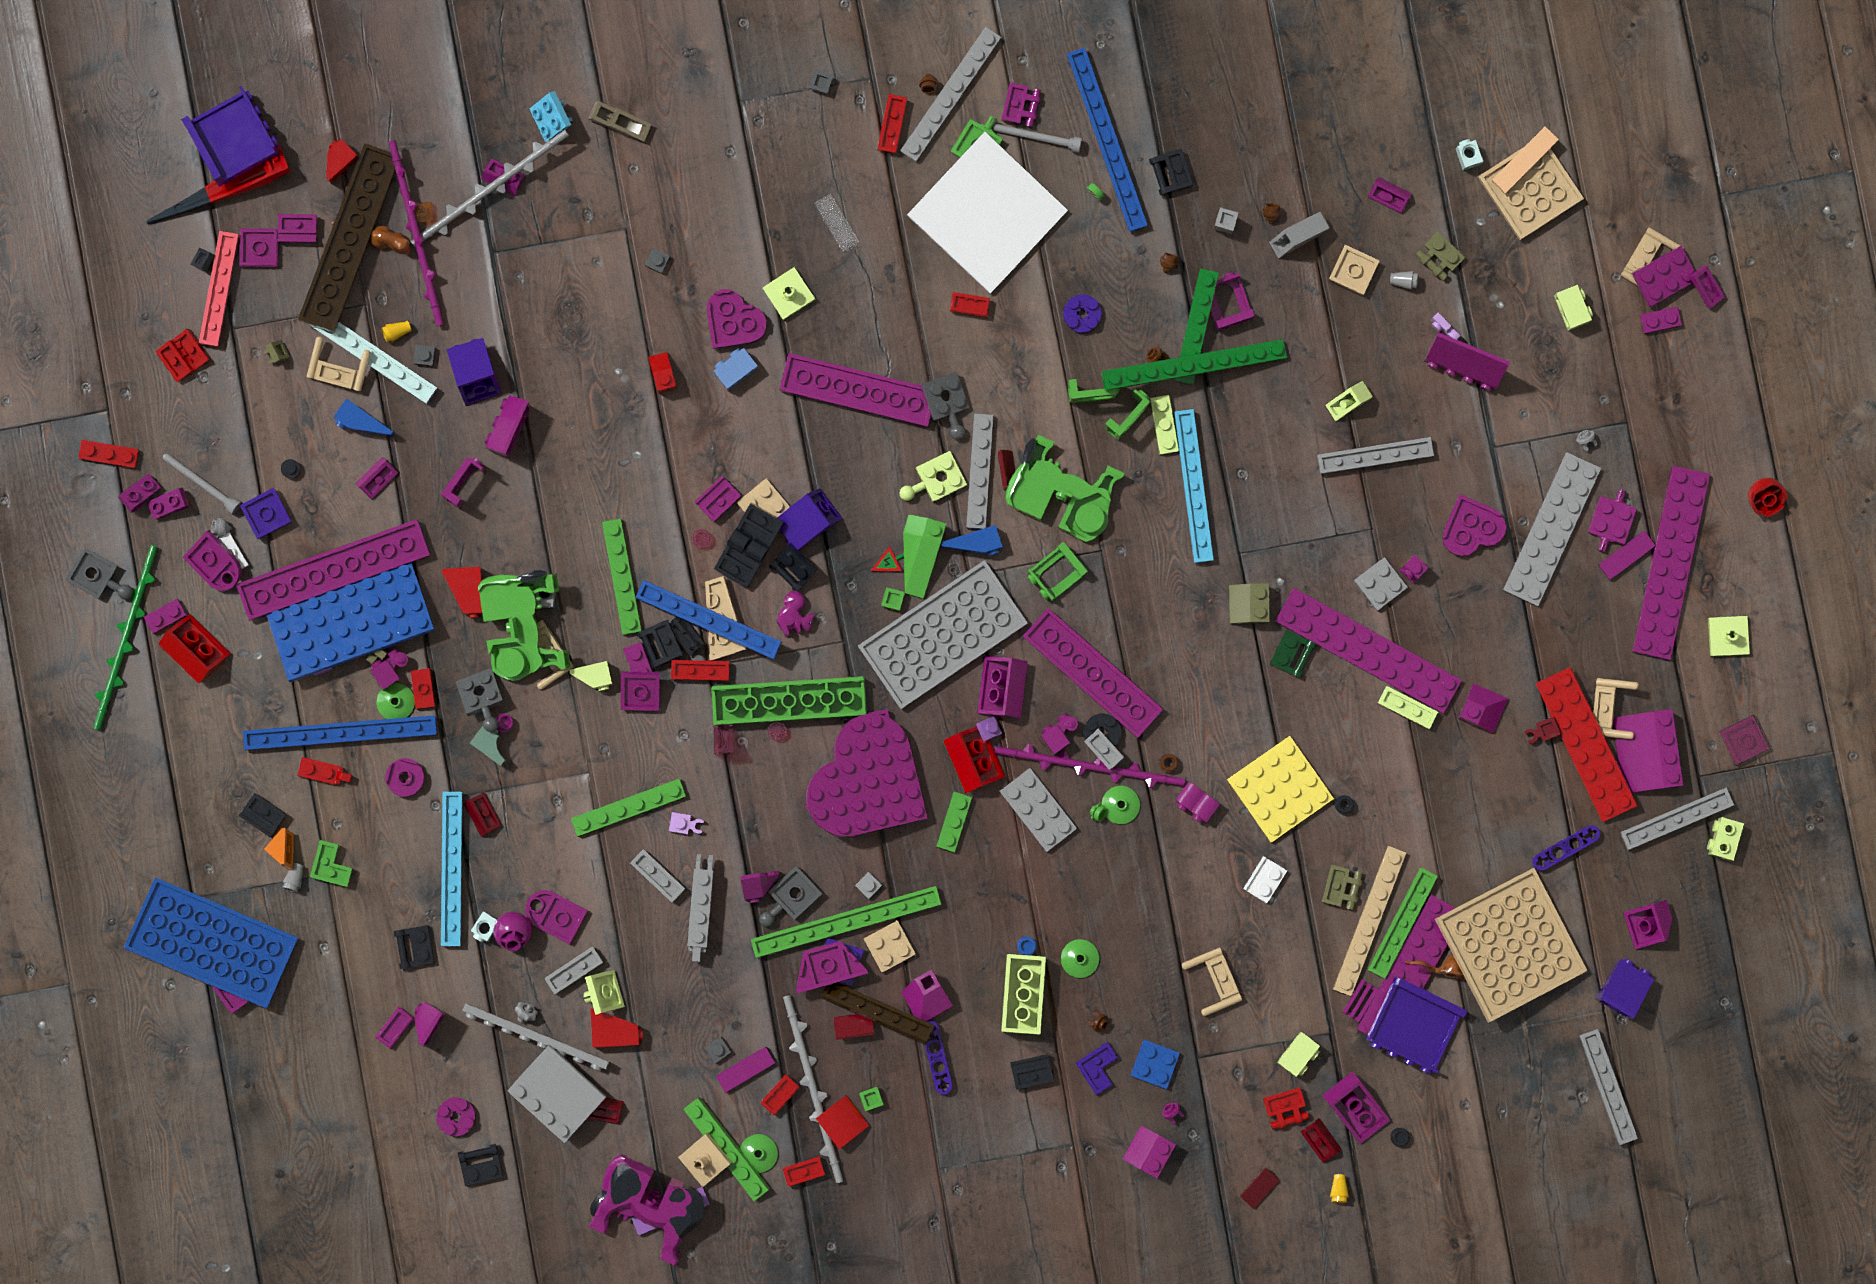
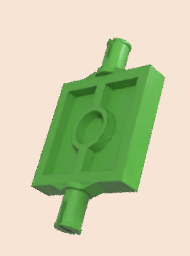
M990 116L985 125L978 124L970 119L951 149V153L960 158L984 132L1000 145L1003 138L995 134L991 129L997 119H993V116Z

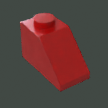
M342 138L339 141L335 140L327 151L326 178L330 184L358 160L356 153Z
M667 352L650 356L649 361L658 394L677 389Z

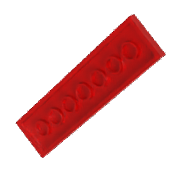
M1569 667L1536 683L1551 717L1555 718L1563 742L1602 822L1638 806L1572 668Z

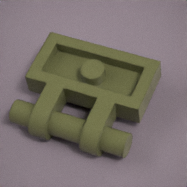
M1438 231L1424 245L1429 252L1425 254L1420 249L1415 254L1423 265L1426 264L1433 271V275L1438 276L1442 280L1448 276L1443 271L1445 267L1452 272L1465 258ZM1433 255L1441 262L1439 266L1430 259Z
M1330 865L1321 902L1341 907L1342 900H1346V909L1353 910L1355 903L1358 901L1357 893L1359 886L1362 885V872L1355 871L1354 877L1351 878L1348 877L1350 869ZM1346 883L1352 884L1349 895L1344 894Z

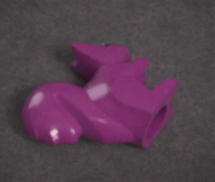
M790 591L786 594L783 601L785 606L780 610L776 619L785 637L790 634L792 629H795L798 634L801 633L800 627L805 631L811 630L812 620L815 616L813 613L802 617L799 611L805 606V598L798 591Z

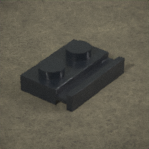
M256 793L253 794L243 811L239 814L242 819L270 838L287 816Z
M1048 1054L1010 1062L1016 1090L1054 1082Z

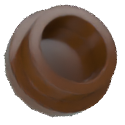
M928 73L919 82L921 91L926 94L934 93L938 88V80Z
M1265 204V208L1262 210V214L1269 221V224H1272L1281 215L1280 206L1277 204Z
M1164 253L1160 258V264L1163 267L1164 273L1172 271L1179 264L1178 257L1170 253Z

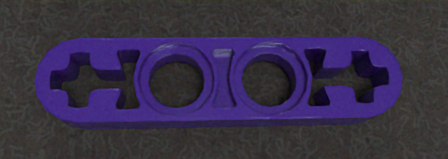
M1593 825L1584 827L1536 854L1532 858V866L1538 871L1553 866L1596 842L1600 837L1599 829ZM1588 829L1594 830L1596 832L1594 839L1589 837L1584 840L1587 842L1584 844L1583 839L1578 834L1581 833L1582 836L1588 834ZM1571 838L1579 840V847L1577 849H1572L1569 846ZM1555 847H1559L1563 851V855L1560 858H1555L1552 854ZM1548 851V855L1551 858V860H1553V862L1550 863L1549 859L1543 863L1544 867H1542L1541 865L1537 866V858L1540 857L1541 859L1547 857L1545 852Z
M928 1021V1023L935 1025L936 1030L933 1031L934 1037L938 1035L939 1038L925 1044L935 1089L940 1094H947L952 1089V1082L939 1027L934 1021ZM933 1042L940 1045V1051L936 1054L929 1051V1045ZM937 1061H941L945 1065V1069L941 1073L936 1072L933 1068ZM947 1073L948 1077H944V1082L949 1083V1087H946L947 1091L938 1088L941 1081L940 1078L936 1080L935 1075L940 1076Z

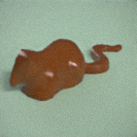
M379 226L373 229L370 237L373 246L379 249L390 248L397 253H411L409 238L404 234L394 233L387 226Z
M1453 955L1447 957L1440 968L1429 966L1424 961H1405L1409 965L1422 966L1423 970L1429 973L1443 974L1450 978L1466 981Z

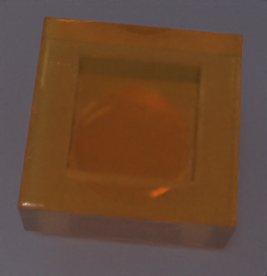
M417 203L414 211L417 223L434 222L432 203Z

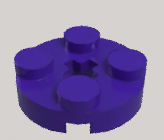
M1076 295L1070 298L1065 305L1063 318L1068 327L1074 332L1088 333L1099 324L1102 314L1101 307L1098 301L1089 295ZM1081 309L1088 312L1084 319H1080V315H1077V312H1080Z

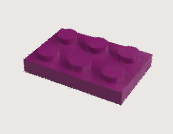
M1678 246L1631 274L1648 307L1693 283L1690 276L1695 271L1683 247Z

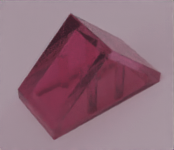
M733 725L713 726L715 756L735 755Z

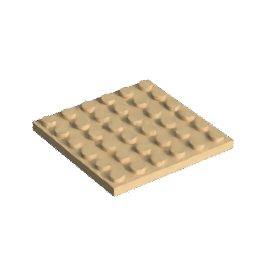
M1535 868L1435 919L1488 1023L1587 971Z

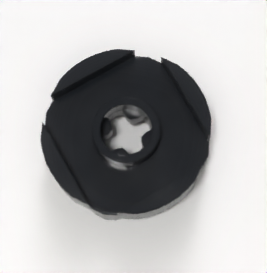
M1105 713L1092 716L1084 726V740L1097 729L1100 730V727H1103L1104 730L1108 731L1105 737L1115 747L1122 735L1119 722L1113 716Z

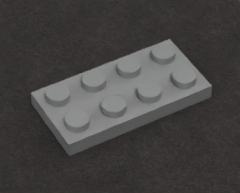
M1030 768L999 791L1046 852L1077 829Z

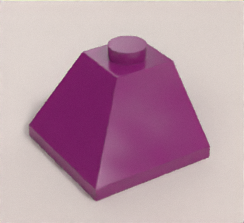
M1473 683L1458 719L1493 734L1508 698Z
M1667 899L1623 912L1635 949L1668 940L1672 915Z
M424 1002L423 1005L419 1003L414 1011L416 1014L414 1019L418 1041L422 1047L428 1045L446 1014L428 1002Z

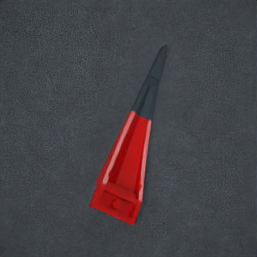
M280 144L276 147L279 152L276 156L220 187L214 180L186 199L146 221L147 224H153L274 182L273 179L290 173Z

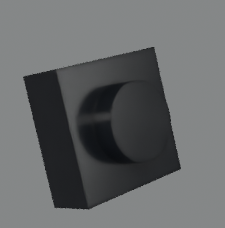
M199 248L191 265L207 272L215 255Z

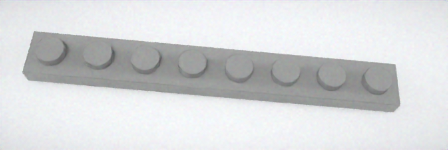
M987 27L983 29L900 150L902 154L917 162L1000 41L1001 37Z
M465 1004L462 1010L466 1012V1017L474 1020L479 1017L484 1019V1024L494 1027L495 1024L501 1026V1031L511 1035L513 1032L520 1034V1039L528 1042L531 1039L538 1041L537 1045L542 1048H546L550 1044L562 1056L570 1054L574 1056V1061L582 1064L584 1061L592 1063L591 1067L596 1070L607 1069L609 1061L469 1004Z

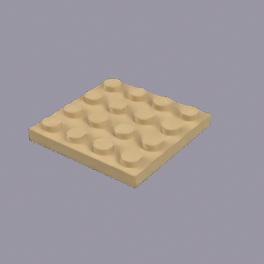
M1551 148L1506 194L1492 182V179L1522 149L1478 176V179L1519 240H1522L1584 199Z

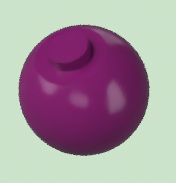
M519 912L504 913L494 924V938L501 947L509 951H517L529 942L532 935L531 923L526 916Z

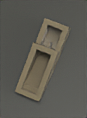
M600 101L594 103L588 117L589 120L643 142L652 125Z

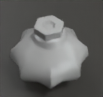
M519 1002L517 1007H515L518 1015L517 1020L520 1023L534 1021L538 1015L535 1007L528 1002Z

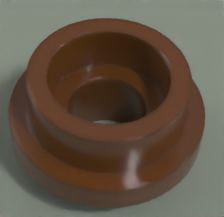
M1165 754L1161 757L1159 765L1164 772L1172 773L1178 768L1179 761L1175 755ZM1166 760L1172 761L1171 767L1166 766Z

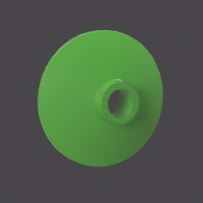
M392 683L378 693L376 700L378 711L386 719L407 718L415 706L413 692L404 684ZM393 698L398 699L399 702L397 705L392 704Z
M1115 786L1109 789L1102 799V805L1107 808L1105 817L1116 824L1131 822L1140 810L1138 795L1126 786ZM1119 801H1123L1125 803L1124 808L1118 807L1117 804Z
M1082 939L1074 940L1064 947L1061 953V964L1069 975L1076 978H1084L1091 975L1097 969L1099 953L1091 942ZM1078 955H1082L1084 957L1083 962L1077 961Z
M755 1134L749 1136L740 1147V1150L758 1173L770 1170L777 1161V1146L766 1135ZM756 1150H760L762 1152L761 1157L758 1158L755 1156Z

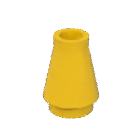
M408 321L385 324V327H382V332L386 342H393L411 332V327Z
M1343 1174L1334 1175L1330 1194L1332 1203H1347V1198H1349L1345 1175Z

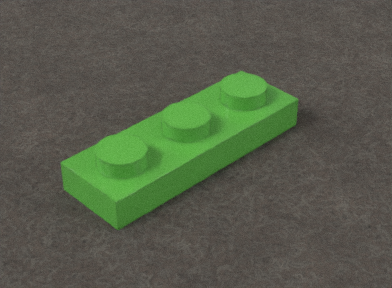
M953 792L936 847L955 853L972 797Z

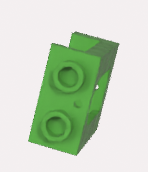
M1077 379L1068 381L1070 404L1115 399L1120 391V388L1108 391L1104 389L1078 391Z
M1135 389L1133 391L1132 397L1139 404L1120 426L1111 418L1105 424L1104 429L1118 441L1150 403L1148 400L1149 396L1142 390L1138 392Z
M1062 542L1054 551L1028 570L1029 575L1027 578L1033 585L1037 584L1041 588L1039 592L1045 600L1050 599L1052 602L1087 574L1088 571L1068 546ZM1064 556L1075 571L1055 587L1045 588L1040 581V575Z

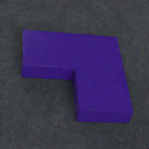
M1108 1042L1075 1062L1095 1095L1112 1086L1102 1068L1118 1059Z

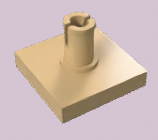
M708 1132L678 1157L702 1187L732 1163Z

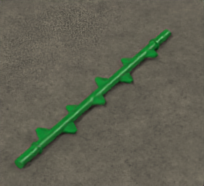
M150 545L146 561L143 563L144 567L136 589H133L131 596L133 602L127 621L117 624V628L123 634L116 656L107 659V663L112 669L105 691L95 693V697L101 702L100 707L97 709L98 713L93 726L97 730H101L105 714L108 712L107 707L113 688L124 683L119 678L118 672L124 653L133 651V647L128 641L135 618L145 616V612L139 606L146 584L155 581L150 571L153 568L152 564L158 547Z

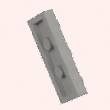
M644 849L631 861L630 864L672 903L685 890Z
M592 946L544 979L553 993L557 994L604 962Z

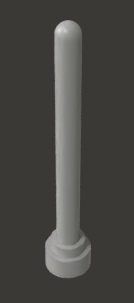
M994 124L991 128L996 132L1067 146L1068 149H1072V152L1077 153L1080 151L1082 142L1080 137L1066 139L1000 124Z
M167 453L163 455L164 461L221 501L229 513L233 515L241 505L239 500L231 497L228 498Z

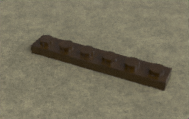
M840 983L827 985L821 995V998L924 1044H927L935 1028V1025Z

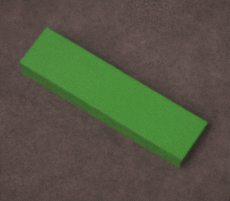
M863 677L712 686L711 688L714 726L858 717L867 714L865 678Z

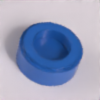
M1022 937L1017 943V950L1022 955H1032L1036 950V942L1031 937Z

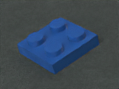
M1143 1039L1130 1076L1167 1089L1180 1053Z

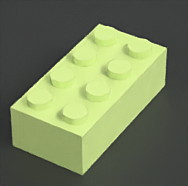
M1007 954L1001 1032L1040 1034L1046 957Z

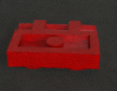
M1300 1087L1263 1098L1268 1117L1276 1115L1277 1118L1276 1121L1270 1122L1272 1130L1277 1128L1284 1129L1287 1125L1294 1123L1301 1124L1302 1121L1309 1119L1307 1112L1300 1113L1298 1109L1306 1106ZM1290 1110L1293 1111V1116L1283 1118L1282 1113Z

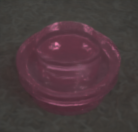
M705 529L696 530L692 535L693 544L698 548L707 547L711 542L710 533Z
M779 721L772 722L767 730L769 737L776 741L782 740L787 733L786 726Z

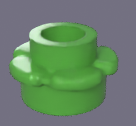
M1101 803L1094 805L1090 810L1093 821L1101 822L1107 814V808Z

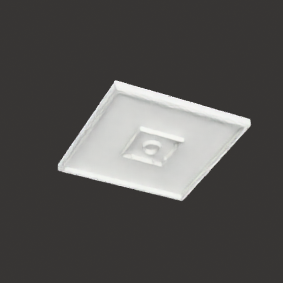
M984 132L907 216L990 294L1068 210Z

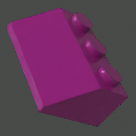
M511 395L507 399H503L500 406L502 412L500 416L495 417L492 424L494 430L492 434L489 433L485 440L487 450L509 458L530 411L531 405L529 401Z
M984 657L978 714L1021 718L1028 661L1005 657Z

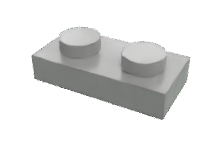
M1099 729L1084 741L1109 770L1124 758Z

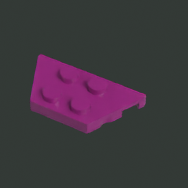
M841 941L807 950L802 955L796 994L868 974V971Z

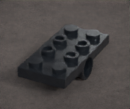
M751 502L737 528L731 534L727 546L714 569L748 588L785 521Z

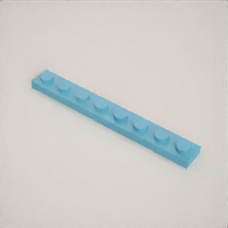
M1194 409L1175 411L1194 563L1213 561Z
M443 792L441 946H461L463 792Z

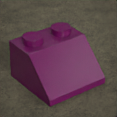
M1140 1126L1123 1160L1158 1178L1176 1144Z

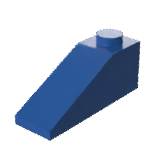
M347 398L333 416L337 420L335 424L343 430L347 427L352 431L393 437L395 434Z
M996 525L943 541L941 542V547L978 554L988 553L989 556L1000 553L999 550L1002 549V543Z

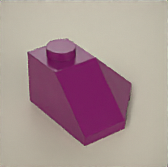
M779 871L740 876L744 900H749V903L760 902V898L767 894L780 876Z

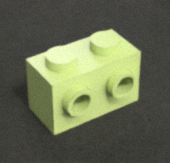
M1578 285L1554 295L1568 331L1592 321V311L1589 306L1586 307L1584 291L1582 288L1579 289Z
M1723 817L1718 818V821L1715 820L1712 828L1714 836L1707 845L1708 855L1734 861L1744 823Z
M1300 1032L1277 1063L1293 1076L1297 1077L1298 1074L1302 1076L1308 1068L1306 1066L1307 1062L1310 1059L1313 1061L1320 1053L1318 1051L1320 1046Z

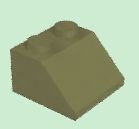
M1269 583L1229 585V624L1269 623Z

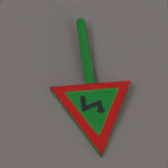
M889 546L870 571L902 572L897 560L903 558L904 553L895 557Z

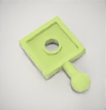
M949 451L916 467L915 469L922 482L912 487L903 486L899 494L903 500L909 501L913 499L915 493L926 489L931 501L934 502L967 486ZM944 472L947 479L940 482L936 479V474Z

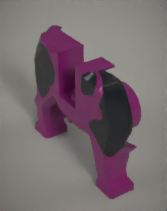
M623 1154L614 1157L605 1171L602 1190L591 1204L590 1214L594 1217L588 1227L605 1234L610 1226V1216L613 1212H617V1218L623 1214L624 1221H627L629 1216H636L645 1224L664 1229V1242L661 1247L660 1259L676 1266L681 1257L678 1246L683 1241L684 1236L689 1234L703 1219L704 1203L701 1194L693 1189L683 1187V1182L672 1178L662 1198L659 1192L655 1190H650L649 1192L646 1190L654 1169L627 1158Z

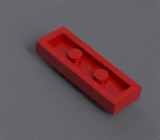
M888 94L877 151L896 154L907 97Z
M81 440L78 458L136 469L139 449Z
M672 660L671 680L729 681V661Z

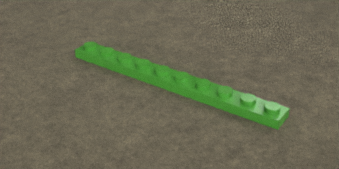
M934 886L753 938L751 943L755 957L758 958L941 905L937 888Z

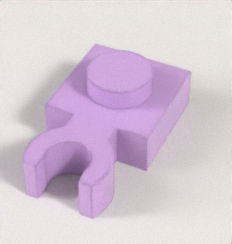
M1439 313L1431 319L1433 322L1432 326L1436 331H1442L1447 336L1456 340L1460 337L1459 333Z
M672 812L669 832L688 834L689 829H692L693 832L701 834L702 831L697 830L695 825L697 823H704V821L701 819L690 821L691 815Z

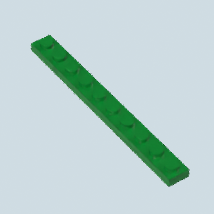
M1281 339L1105 370L1101 372L1104 390L1108 391L1286 359L1287 355L1284 341Z

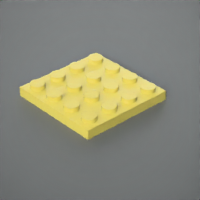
M1291 736L1227 779L1270 843L1334 799Z

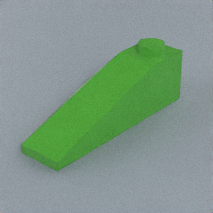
M908 515L903 531L906 594L924 598L946 523L925 517Z

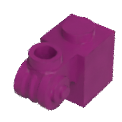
M395 649L387 654L388 659L383 662L380 659L371 665L373 669L369 672L381 690L399 679L394 671V667H404L407 664L408 657L405 653Z
M1067 713L1057 719L1059 723L1055 726L1050 724L1042 730L1044 734L1040 737L1053 755L1070 744L1064 735L1065 730L1072 732L1078 726L1077 719L1068 716Z

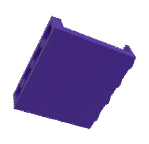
M242 86L239 87L241 93L191 120L189 116L181 119L219 187L279 154L276 148L279 146L274 135L269 136L270 128L266 121H261L259 117L262 116V113L257 105L253 107L251 103L254 101L249 90L245 92Z
M1395 977L1366 1040L1371 1042V1047L1381 1050V1048L1388 1050L1387 1054L1394 1058H1398V1056L1405 1058L1403 1062L1413 1067L1415 1064L1420 1065V1070L1431 1075L1432 1072L1438 1074L1439 1071L1436 1068L1460 1016L1465 1017L1467 1010L1401 978Z

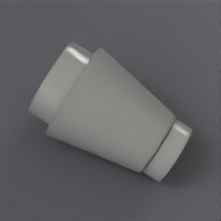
M1414 271L1391 273L1390 284L1412 290V288H1417L1418 273H1414Z
M293 863V870L288 871L282 882L284 884L283 889L294 893L301 889L303 865Z

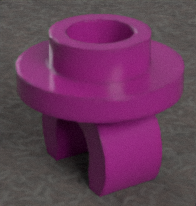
M1177 1103L1167 1104L1162 1112V1116L1165 1119H1169L1173 1124L1176 1123L1173 1119L1176 1114H1179L1181 1117L1184 1116Z

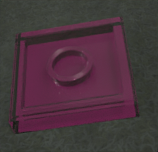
M1754 714L1719 731L1735 765H1739L1771 749Z

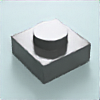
M815 70L809 89L828 95L833 75Z
M652 248L645 266L662 274L670 259V255Z
M416 345L413 363L415 365L433 366L435 347Z
M721 1037L704 1047L715 1063L731 1053Z

